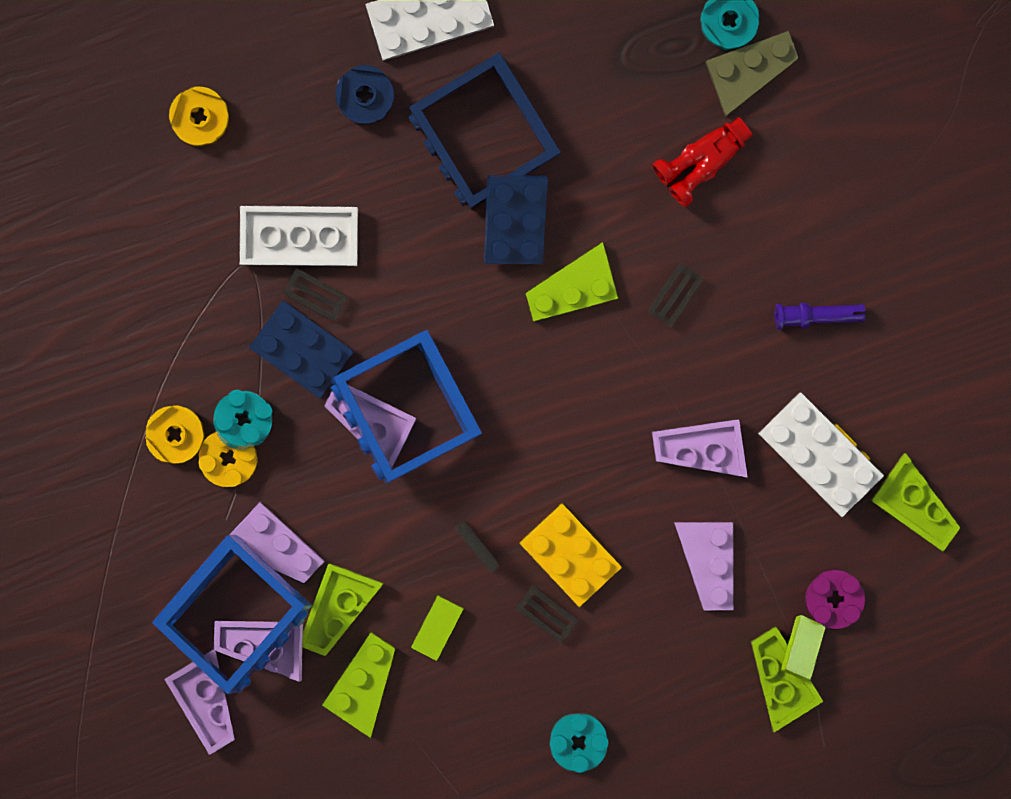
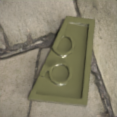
M789 31L705 62L725 117L798 59Z

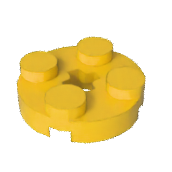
M193 87L176 96L170 107L169 119L174 132L181 140L190 145L204 146L214 144L224 134L228 126L229 114L226 103L215 91L206 87ZM199 108L204 109V115L207 116V119L197 125L191 114L192 112H198Z
M179 405L167 406L157 410L150 417L146 426L145 438L149 451L160 461L172 464L183 463L195 457L205 439L203 424L198 415L189 408ZM170 427L182 430L180 434L181 441L168 440L167 437L170 435L168 429Z
M217 431L204 440L199 450V467L204 476L213 484L221 487H234L247 481L257 467L258 458L255 446L243 450L231 448L219 439ZM229 450H232L234 452L233 458L236 459V462L234 464L229 463L227 466L223 465V458L220 457L221 453H227Z

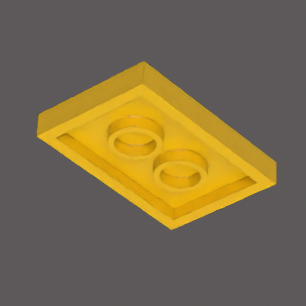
M562 503L519 542L579 607L622 568Z

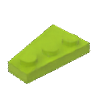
M603 242L526 293L533 322L618 299Z
M906 453L901 456L870 500L941 551L946 549L960 529L959 525L940 499L934 494Z
M329 563L303 631L302 648L326 656L384 583Z
M776 626L751 641L772 730L776 732L822 703L823 700L810 680L804 681L781 671L788 645Z
M371 632L322 706L371 738L396 648Z

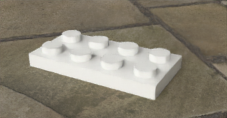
M377 0L365 4L383 61L494 27L487 0Z
M240 206V265L357 266L358 207Z
M801 392L758 433L840 517H843L884 476Z

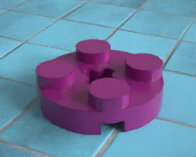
M827 570L819 574L810 583L806 590L805 602L808 612L815 621L825 627L839 629L847 627L859 619L865 605V594L855 577L845 571ZM833 591H838V595L843 596V602H839L838 607H833L832 603L827 602V597H831Z

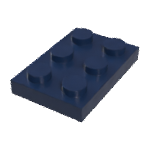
M488 175L483 257L485 264H543L548 183L546 176Z
M283 300L249 346L251 350L319 399L322 398L332 384L333 377L340 373L354 353L348 346Z

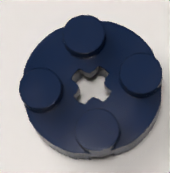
M360 65L352 68L338 81L335 93L336 102L342 114L350 121L361 125H370L383 120L391 110L394 103V88L389 78L380 69L374 66ZM363 87H368L369 93L373 94V98L368 99L367 103H362L361 98L357 97V92H362Z

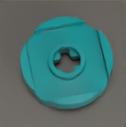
M708 0L700 17L702 32L711 44L722 50L741 48L748 44L757 32L759 25L758 8L753 0ZM723 14H735L737 16L735 20L736 26L733 28L730 25L724 26L722 23L725 20Z
M231 391L229 395L220 400L214 412L213 424L219 439L227 446L239 450L255 445L258 446L265 441L270 433L273 421L272 408L262 397L253 392ZM245 414L251 423H244L243 426H239L238 419L235 417Z
M572 713L565 715L554 725L550 736V747L552 755L559 765L567 770L582 773L595 768L601 763L607 752L608 739L604 726L594 716L585 713ZM574 735L578 738L582 735L586 737L584 741L586 747L584 749L578 747L575 750L572 748L574 744L572 737Z

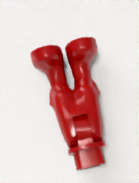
M738 117L732 123L726 122L723 124V127L708 133L695 143L688 144L678 158L670 162L659 159L651 165L665 186L674 181L685 169L693 165L695 166L690 174L668 188L674 199L686 208L693 201L692 191L697 185L713 179L716 172L739 149L745 147L744 142L752 137L753 134L743 120Z

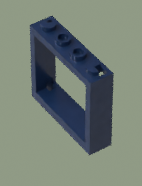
M500 52L409 107L412 115L408 116L413 127L416 131L422 129L427 137V140L423 141L424 145L432 157L436 154L443 163L439 166L440 171L447 182L451 179L454 181L458 188L454 191V194L462 206L468 204L470 209L486 201L487 187L475 195L472 194L422 111L494 68L544 150V153L508 175H528L561 154Z

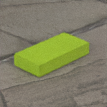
M438 595L411 648L437 661L464 608Z
M796 616L781 671L804 681L811 680L825 626L805 616Z

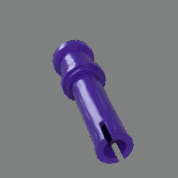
M805 302L800 303L799 306L776 304L775 325L777 330H782L785 326H800L801 329H806L810 327V324L864 323L865 314L854 315L853 312H864L865 306L860 304L809 307V304Z

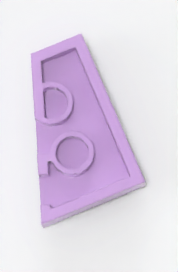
M348 385L392 469L416 418ZM331 392L325 408L357 439L361 438L356 427L351 429L344 416L347 410L343 402L338 403L334 398L333 392Z
M739 419L652 432L656 461L747 477Z
M259 502L230 534L237 535L272 569L303 583L324 562L316 552L262 502Z
M674 522L703 610H733V522Z
M215 621L214 651L245 662L279 622ZM303 624L299 627L294 626L288 633L290 636L289 640L280 649L275 648L269 654L271 660L264 667L266 670L285 675L296 681H302Z
M212 650L204 656L219 669L216 651ZM194 662L165 678L166 683L209 755L235 740L224 691Z

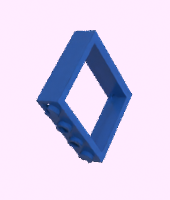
M428 330L358 364L332 379L333 386L330 388L335 400L338 403L343 402L347 410L344 416L351 429L356 427L361 436L357 441L363 453L371 455L374 461L371 468L378 480L383 479L386 485L482 434ZM418 346L463 434L392 470L346 382Z
M227 535L152 623L225 693L233 694L237 691L240 693L245 687L249 686L252 681L249 677L256 669L261 671L271 660L269 654L275 648L280 649L289 640L290 636L288 633L294 626L299 627L304 623V619L309 615L307 611L312 605L237 535ZM236 553L280 594L292 608L229 679L173 625Z

